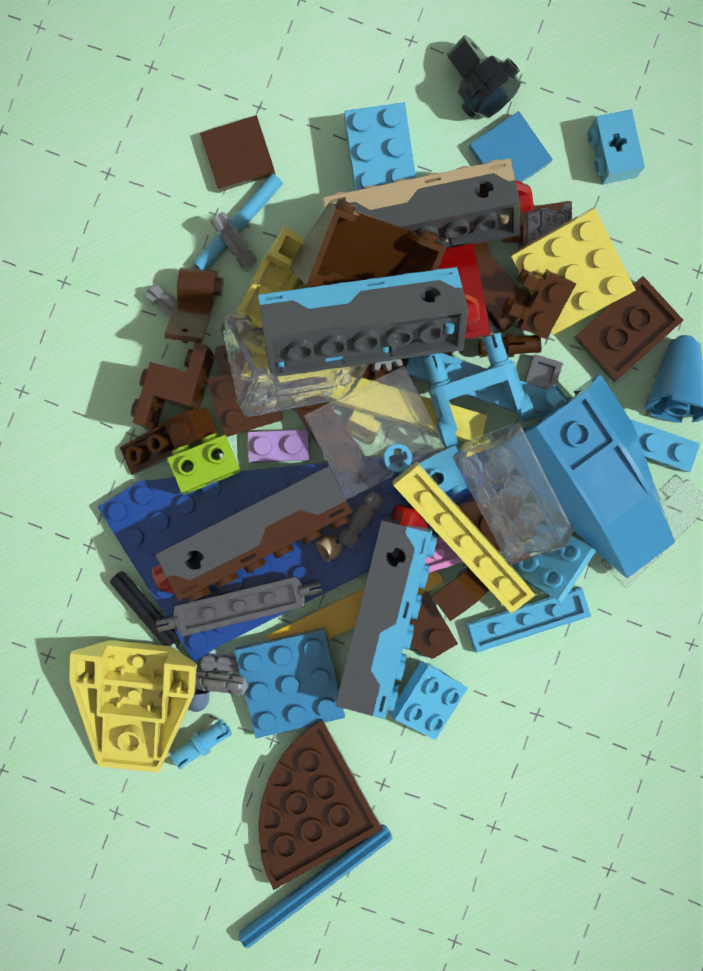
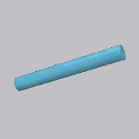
M272 173L230 220V225L235 226L240 233L283 185V182ZM221 232L193 262L198 269L207 270L227 248V245L220 237Z

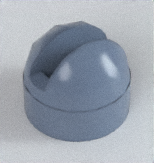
M195 689V694L188 708L194 712L204 710L210 700V691Z

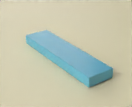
M577 587L570 590L562 603L553 597H545L523 604L512 614L505 610L467 622L465 625L475 653L591 617L582 587Z

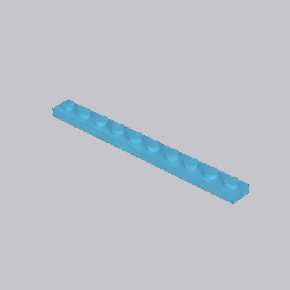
M441 353L449 380L456 381L489 370ZM435 354L409 358L404 374L430 383L422 359L429 356L432 357ZM520 380L523 391L529 395L535 413L534 419L541 421L553 412L551 410L553 406L544 394L547 390ZM503 382L465 394L466 396L516 413V410L511 408ZM630 419L634 424L645 458L684 472H691L700 443Z

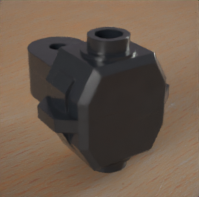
M463 35L447 53L448 59L462 76L458 93L464 100L461 107L472 119L476 116L490 118L499 112L515 96L520 88L521 82L517 77V74L520 72L518 66L508 57L504 61L495 56L486 57L478 45L467 35Z

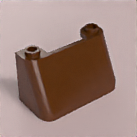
M337 199L336 204L331 202L327 204L294 255L290 270L306 285L317 287L341 282L346 283L436 270L447 247L436 241L438 235L422 228H420L419 233L357 212L355 211L356 206L354 204Z

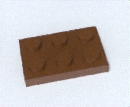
M644 276L633 284L636 291L610 304L573 337L613 382L617 381L684 321Z

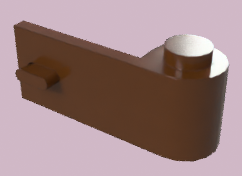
M481 243L474 244L487 316L495 328L503 333L520 320V318L509 315L507 310L502 308L507 297L528 305L531 295L523 287L519 289Z
M180 268L177 281V300L164 333L165 339L181 340L185 344L188 342H203L217 296H222L224 279L219 278L218 271Z

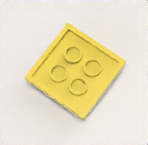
M594 207L510 254L519 273L523 268L542 277L545 270L548 269L576 283L551 331L552 335L636 291ZM528 288L530 294L533 295L535 290Z

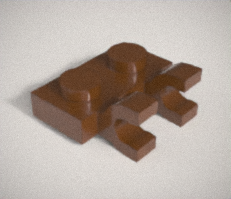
M522 268L517 280L522 282L523 286L535 290L528 305L507 297L502 308L507 310L509 315L520 318L517 325L521 329L547 340L576 283L548 269L540 277Z

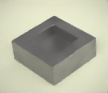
M534 354L524 382L548 390L557 384L563 363Z

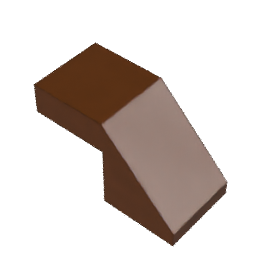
M468 566L456 574L455 579L431 595L450 622L477 603L489 591Z

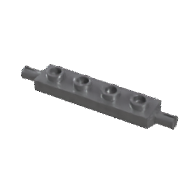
M295 576L196 600L191 603L176 605L174 616L156 620V626L169 623L168 625L157 627V630L160 633L177 628L183 637L304 607L306 596L323 593L322 587L310 590V588L321 586V582L318 580L302 585L298 577Z

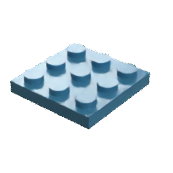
M325 627L235 647L234 651L240 676L245 677L248 682L245 697L255 738L312 726L322 719L325 723L345 718L344 708L335 706L339 686Z

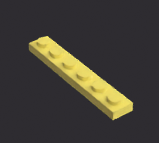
M417 461L392 481L393 486L511 614L535 596L533 589Z

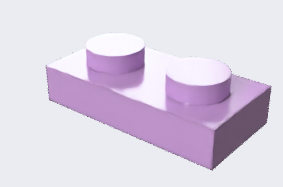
M308 430L248 432L249 463L310 461Z

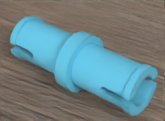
M221 718L203 732H196L191 736L190 741L170 753L175 766L178 765V769L181 770L200 755L206 756L211 752L210 748L232 735L231 729Z

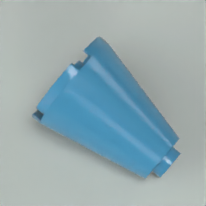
M680 335L670 341L646 400L645 410L650 409L652 417L674 423H682V419L692 417V422L703 420V356L701 344L694 337Z

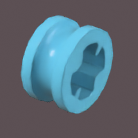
M394 444L384 450L382 462L387 470L402 472L411 465L412 454L405 445ZM394 449L400 450L399 454L404 453L405 460L400 462L401 467H395V462L391 464L389 461V457L394 455Z

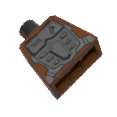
M572 201L534 206L531 212L521 214L520 235L501 239L502 242L518 243V249L570 221L572 219Z

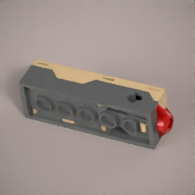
M511 158L491 160L488 163L471 167L462 166L456 170L442 173H429L423 177L409 180L399 179L394 183L380 186L371 185L360 190L337 192L332 196L323 197L325 207L329 202L336 204L337 199H342L356 206L355 211L417 233H419L420 228L438 235L436 241L447 248L519 236L521 214L531 212L534 208L531 187L515 179Z

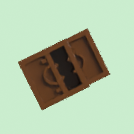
M195 342L194 348L188 350L184 366L188 367L187 372L150 362L148 369H144L141 374L140 387L143 388L140 398H136L132 405L131 416L134 417L133 423L148 430L157 427L164 403L187 410L201 408L208 384L207 379L210 377L215 359V354L208 345Z

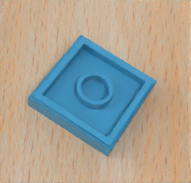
M519 111L469 145L470 151L480 165L491 160L511 158L515 179L520 182H524L551 164L553 160Z

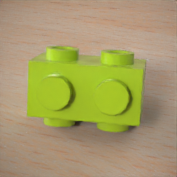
M218 433L211 434L201 439V445L190 448L189 445L179 447L172 451L173 456L167 458L183 495L241 472L226 434L220 437ZM217 453L223 454L220 460H214L213 456ZM186 466H194L192 471L184 472Z

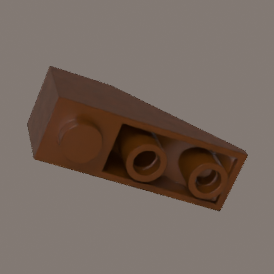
M208 408L186 410L126 443L120 449L129 471L133 475L166 461L167 458L173 456V450L185 445H189L190 448L202 444L201 439L218 432Z

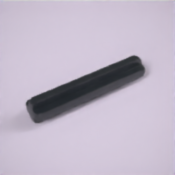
M121 571L112 577L110 584L162 645L172 646L179 637L174 629L158 632L157 627L168 625L169 623L156 626V620L163 619L164 617L124 571Z

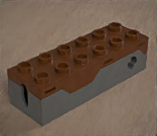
M328 466L155 554L160 564L154 566L151 573L161 591L175 594L178 601L187 598L189 603L211 593L209 586L216 583L217 587L220 588L238 579L237 572L245 569L246 573H249L266 565L264 558L273 554L275 559L293 551V543L302 539L303 543L307 544L322 536L319 530L329 525L334 530L350 522L347 516L352 514V510ZM198 551L204 557V559L200 561L201 567L197 566V564L195 563V559L198 558Z

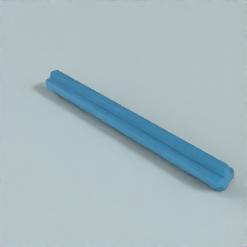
M382 824V830L352 846L242 929L238 936L242 945L245 948H250L389 843L393 837L388 827Z

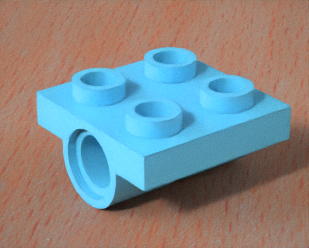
M542 520L512 567L533 587L562 603L596 551L591 546Z
M421 661L397 699L394 711L391 710L389 715L395 720L436 740L468 688L432 664Z

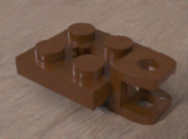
M234 342L216 347L215 360L220 376L207 379V383L223 434L229 437L283 420L273 386L243 377L248 361L245 348ZM233 350L236 352V359L233 362H229L226 355L229 351ZM245 391L247 395H253L254 400L249 403L250 408L245 409L242 404H237L236 399L240 398V392Z

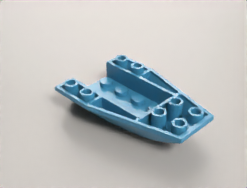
M597 374L573 391L575 393L574 397L534 426L524 427L501 443L500 447L533 496L584 542L591 546L622 576L629 578L673 545L675 540L634 424L601 374Z

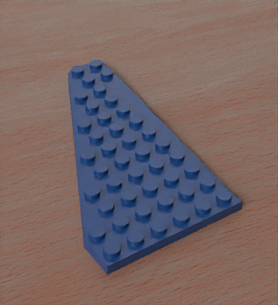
M457 449L472 479L465 482L468 488L452 496L449 491L445 492L454 503L509 484L513 486L515 494L519 492L502 464L494 461L485 449ZM442 451L412 454L411 465L416 461L420 463ZM405 455L389 457L391 464L395 462V467H401L400 462L405 460ZM382 457L362 459L359 463L360 468L369 478L366 482H362L360 486H357L349 472L338 474L330 462L245 470L187 495L181 493L175 478L138 481L98 506V509L167 618L174 616L176 605L188 603L189 601L187 598L178 601L175 594L161 591L158 588L151 573L153 567L160 564L155 554L328 466L352 510V514L347 516L349 521L359 506L364 505V499L369 492H375L383 498L382 504L378 510L375 509L373 511L374 515L363 532L357 535L358 539L353 547H347L342 543V551L337 558L331 562L324 560L319 554L315 542L323 536L334 535L338 537L335 540L338 545L341 543L338 540L344 529L347 530L349 527L348 523L332 530L329 525L319 530L322 536L304 544L301 539L292 544L293 551L275 559L273 554L264 558L266 565L249 573H246L245 569L237 572L238 579L220 588L217 587L216 583L209 586L211 593L197 600L295 576L298 577L302 585L320 580L321 586L310 588V590L322 587L323 593L306 596V603L368 572L381 520L384 515L392 516L393 509L398 504L413 506L393 486L392 481L401 472L387 470L382 462ZM433 529L432 534L439 536L437 532ZM395 548L394 551L390 554L393 557H398L397 552L402 550L399 548ZM198 551V558L195 559V563L197 564V566L201 567L200 561L203 560L204 557ZM286 612L183 637L177 628L174 631L193 662H195L220 645Z

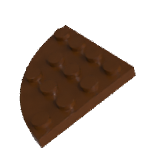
M323 719L309 726L287 747L277 761L263 794L258 823L262 863L273 890L382 830L379 820Z

